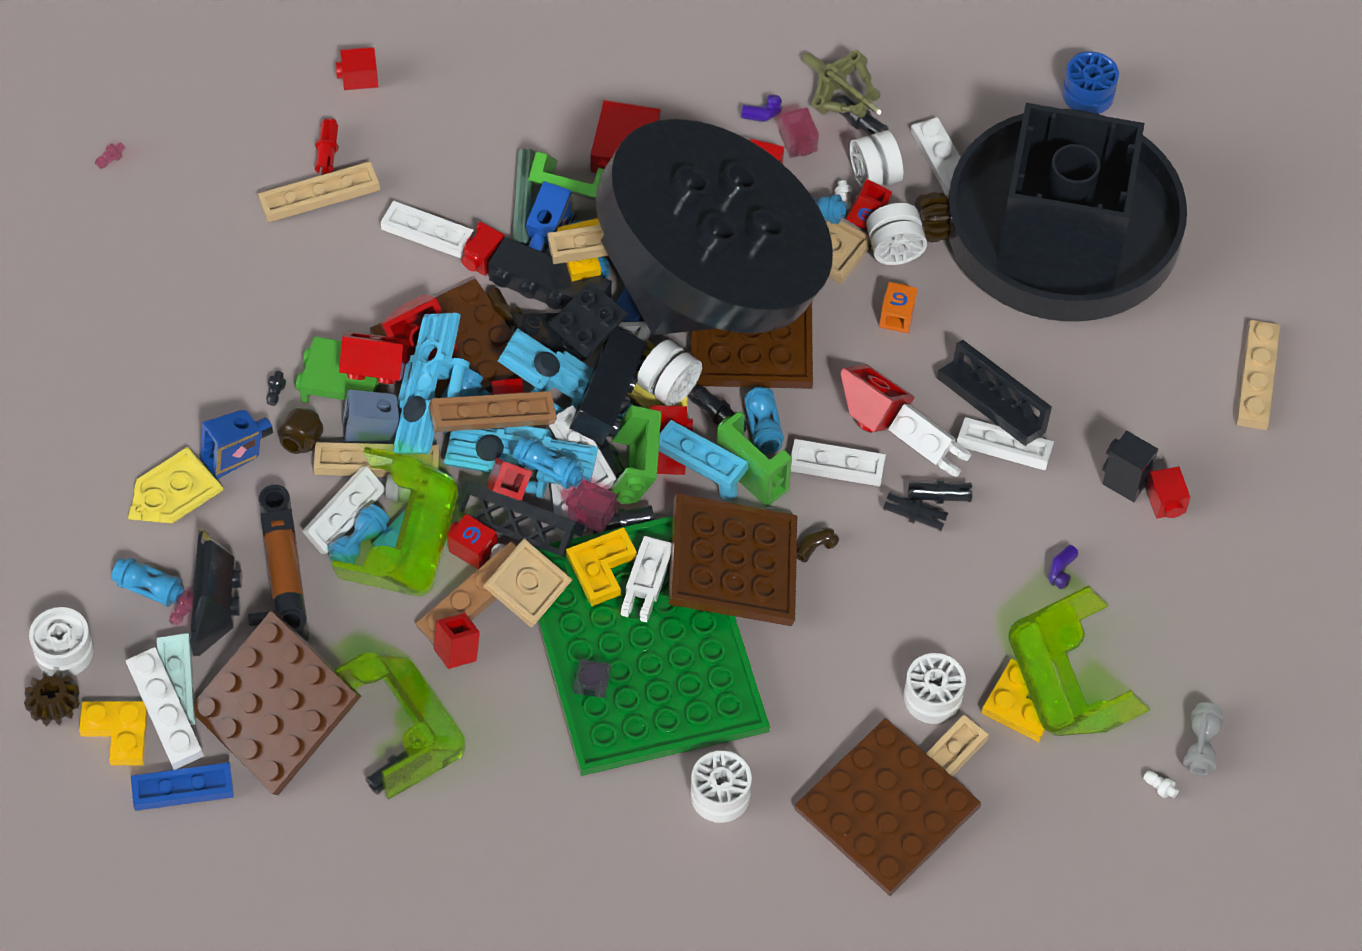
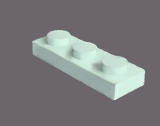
M189 633L157 638L158 655L190 725H195L192 649Z

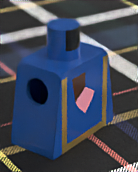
M545 181L543 182L526 224L530 242L528 247L545 253L546 249L550 250L548 233L557 232V227L569 225L573 222L575 211L571 190Z
M239 410L202 422L200 459L216 480L258 457L260 440L273 434L270 421L266 417L254 421L246 410Z

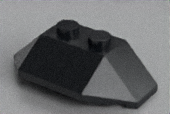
M198 529L190 632L193 656H200L234 628V616H240L241 609L240 597H236V588H242V569L236 568L234 556L205 529Z

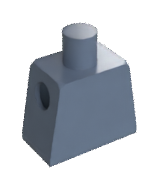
M348 390L342 420L344 443H394L402 410H398L397 396L388 393Z

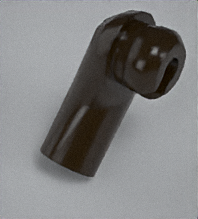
M499 288L490 289L487 296L493 309L504 319L506 324L514 325L515 321L512 316L513 314H522L520 307L515 306L510 309Z
M829 527L808 533L797 548V559L804 563L807 562L815 549L822 544L827 549L834 548L839 542V536L834 533V529Z

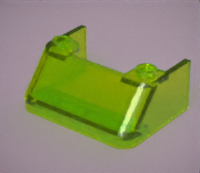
M365 447L363 453L370 467L390 471L396 485L411 490L395 548L377 546L370 550L364 567L333 560L331 566L337 577L342 580L412 596H424L434 586L459 494L457 484L451 476L413 457Z
M1090 585L1019 619L1010 627L1008 633L1009 642L1040 723L1046 731L1054 736L1105 733L1151 711L1149 705L1132 690L1109 701L1099 700L1089 705L1086 704L1067 653L1078 648L1084 640L1085 631L1081 620L1109 607L1107 601Z
M365 652L335 668L355 690L365 684H372L383 679L414 724L403 736V747L409 756L382 771L384 793L388 800L457 761L464 755L466 743L463 733L408 657Z

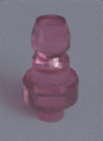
M121 142L116 146L111 143L107 146V151L103 153V156L96 159L95 165L102 169L108 163L114 160L118 161L123 157L121 152L126 148Z
M188 591L186 596L180 595L176 603L178 605L175 608V612L169 618V622L174 626H178L183 621V617L188 612H192V592Z

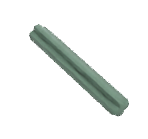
M523 148L518 153L512 240L528 246L529 238L526 224L531 213L533 182L528 179L534 161V151Z

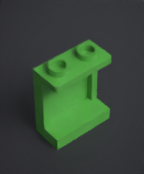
M536 151L529 181L539 186H542L545 181L571 190L572 195L596 201L597 184L604 169L598 168L593 184L554 175L558 160L548 154Z
M314 336L311 348L307 347L305 350L303 364L306 366L304 372H299L296 390L300 391L301 401L305 403L309 402L310 395L346 401L348 390L380 393L382 383L377 382L375 377L366 376L365 380H354L347 378L346 373H339L342 341Z
M633 405L622 417L616 434L612 436V442L629 445L628 468L624 470L608 492L609 498L617 499L620 503L624 504L637 503L657 479L661 411Z
M739 411L732 417L727 416L720 422L717 432V445L748 462V470L739 482L765 507H768L789 490L792 457L783 449L769 460L743 436L745 415Z

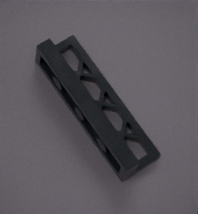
M959 341L956 344L953 361L938 370L937 379L1024 446L1044 435L1047 430L1052 406L966 341ZM965 355L970 358L973 367L964 361ZM986 371L992 375L995 384L989 380ZM1008 388L1014 391L1017 400L1011 397ZM1030 404L1040 411L1039 417L1033 413Z
M468 480L464 484L453 513L454 516L463 518L466 514L464 510L470 495L477 497L483 510L469 516L498 533L519 541L525 539L535 547L564 558L566 557V549L569 548L573 536H582L586 525L497 493ZM487 502H490L494 505L488 507ZM501 507L506 508L510 521L500 526L495 525L491 512ZM514 512L519 513L521 515L515 517ZM486 515L488 522L479 518ZM527 518H532L538 531L524 536L518 523ZM541 522L548 524V526L543 528ZM513 526L515 532L508 530L507 528ZM556 528L565 531L559 549L550 546L545 533ZM540 536L542 542L534 539Z

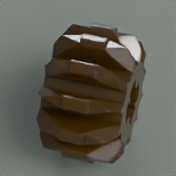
M936 192L921 194L915 201V207L920 215L926 241L933 243L946 240L949 237L948 230H950L947 196L944 193Z
M58 670L53 676H49L48 673L43 671L41 680L32 677V687L25 688L24 694L26 699L24 705L26 710L30 712L31 718L35 722L42 719L46 727L52 720H55L61 726L63 717L72 719V710L79 709L80 702L78 697L80 692L78 686L74 684L73 679L69 675L62 677L61 672Z

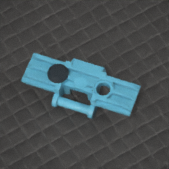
M459 313L424 314L415 354L411 355L410 361L406 363L397 404L402 408L394 442V454H430L435 432L429 403L431 399L436 398L434 392L437 379H449L451 377L446 398L460 396L465 370L469 369L470 362L460 358H452L461 316ZM437 348L436 356L429 361L428 356L430 352Z
M518 328L498 359L499 363L532 384L534 387L531 392H546L552 388L558 389L572 399L568 408L573 405L575 409L578 407L593 370L566 351L554 353ZM629 402L624 413L622 415L619 414L617 418L622 419V417L633 404ZM554 403L556 415L564 411L563 408Z
M530 426L497 428V430L451 431L444 461L445 465L491 474L496 458L518 465V461L513 459V453L518 442L523 437L528 439L533 437L548 450L562 457L580 460L584 473L578 485H572L571 487L590 488L598 447L553 440L552 433L548 429ZM535 469L533 472L537 474L538 482L529 481L525 492L536 494L537 498H544L548 483L562 484L557 483L553 477Z

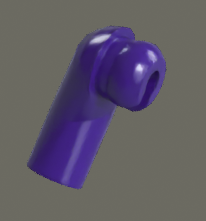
M769 95L766 100L767 103L761 107L743 104L741 119L760 122L772 119L780 114L783 108L781 106V97Z
M1067 545L1053 557L1048 577L1052 586L1056 585L1059 589H1065L1069 585L1071 576L1064 571L1078 557V550L1074 546Z

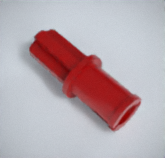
M332 118L322 121L320 137L315 144L318 151L314 169L319 173L322 167L321 175L333 172L335 153L339 149V145L336 143L339 125Z

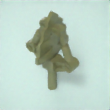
M854 50L848 56L827 65L810 52L803 56V62L819 73L820 79L816 96L812 100V106L821 114H827L829 111L838 113L851 112L859 118L866 115L868 108L878 115L881 113V110L873 104L874 101L879 99L880 92L873 87L870 81L871 75L866 66L868 59L859 50ZM856 69L862 82L866 84L867 91L865 96L846 81V76ZM840 88L860 103L855 106H846L845 103L833 102L831 99L834 91Z

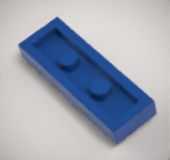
M230 762L131 776L135 811L234 797Z

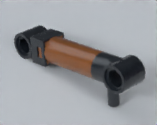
M270 485L265 487L259 494L261 523L273 610L270 611L277 612L290 626H298L294 630L307 642L309 639V628L290 495L285 487ZM275 504L280 505V506H278V507H271L272 505H275ZM270 611L249 613V625H259Z

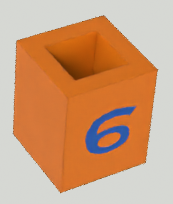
M888 282L879 328L909 334L918 288L904 283Z

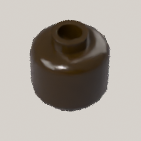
M295 408L289 411L277 432L282 447L290 453L299 454L310 452L320 439L324 429L315 411Z

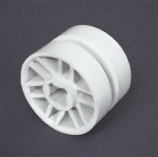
M890 131L872 134L871 139L865 136L851 140L850 158L860 187H862L866 178L881 186L882 183L888 186L903 180V163L900 150Z
M907 203L885 205L875 210L867 219V231L871 240L874 257L878 262L886 265L904 264L918 258L927 247L925 233L922 228L919 212L913 205Z
M665 340L657 345L643 362L637 376V384L648 393L655 394V398L666 406H676L691 392L697 383L702 371V362L690 353L684 352V349L672 340Z
M66 607L52 608L41 613L32 623L29 639L36 662L42 671L53 676L58 670L61 672L62 677L67 675L72 677L87 668L93 658L94 646L87 622L79 612Z
M941 653L925 654L913 661L907 672L904 689V703L910 714L916 719L930 724L944 723L952 719L960 710L966 684L965 673L961 665L952 657Z
M713 751L702 756L696 762L691 777V802L696 812L703 818L717 823L730 822L740 817L747 809L750 801L752 776L748 764L740 756L729 751Z

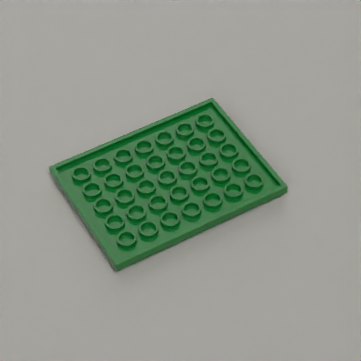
M673 516L624 527L637 554L644 536L671 543ZM621 528L573 538L569 548ZM561 541L549 544L559 549ZM535 547L572 579L537 622L581 776L770 732L769 721L736 617L668 605L670 564L656 602L654 601L649 620L644 622L640 621V610L644 605L645 599L635 596L633 609L629 616H621V608L626 596V586L635 560L611 568L621 588V595L591 606L567 557L564 558ZM583 689L595 691V697L583 695Z

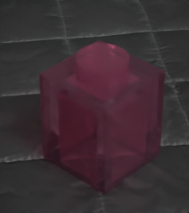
M808 107L780 114L779 134L789 157L807 156L817 152L819 133Z
M582 479L577 489L573 488L570 491L566 500L569 519L586 525V527L602 534L617 510L616 493Z

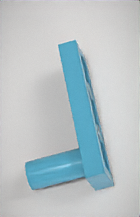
M672 420L660 433L659 452L716 482L719 486V495L723 500L731 501L737 497V483L748 470L747 461Z

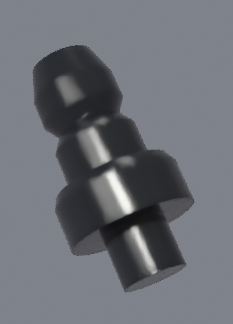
M275 371L274 376L268 378L269 394H267L266 400L267 404L275 406L278 403V395L286 386V380L283 379L284 373L280 371Z

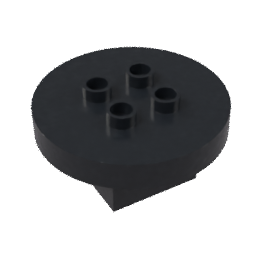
M1026 103L1024 113L1010 117L987 129L969 145L959 159L952 176L948 197V215L950 217L948 220L950 230H948L949 242L959 264L978 287L1012 309L1031 316L1056 321L1080 322L1107 318L1125 312L1148 299L1160 288L1173 270L1179 256L1187 224V202L1181 180L1164 153L1143 135L1145 123L1107 117L1088 111Z
M684 119L660 120L645 124L631 132L621 142L599 178L596 190V209L604 234L601 242L652 335L721 329L739 333H763L783 328L794 322L804 313L825 285L830 275L833 262L832 240L825 218L811 194L800 180L774 156L755 143L729 130L712 124Z

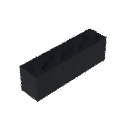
M504 237L488 263L489 281H492L501 288H509L519 292L525 298H533L543 302L555 310H562L589 281L610 299L612 298V280L602 276H595L572 282L566 262L553 264L552 256Z
M616 328L607 337L602 345L569 429L601 445L608 435L614 436L622 421L617 417L619 414L622 415L630 401L626 394L627 392L631 394L638 381L637 376L634 374L635 372L639 373L643 362L647 358V356L643 355L647 342L619 328Z

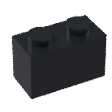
M1126 430L1119 440L1115 438L1106 451L1109 457L1102 468V471L1105 472L1102 484L1128 500L1135 502L1146 487L1150 471H1153L1158 448Z

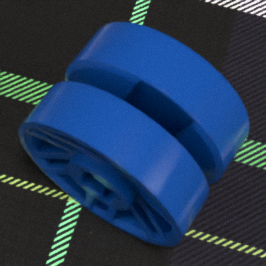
M1089 51L1074 56L1067 65L1062 95L1065 103L1071 109L1097 114L1108 110L1114 101L1119 78V70L1116 63L1107 55L1099 52Z

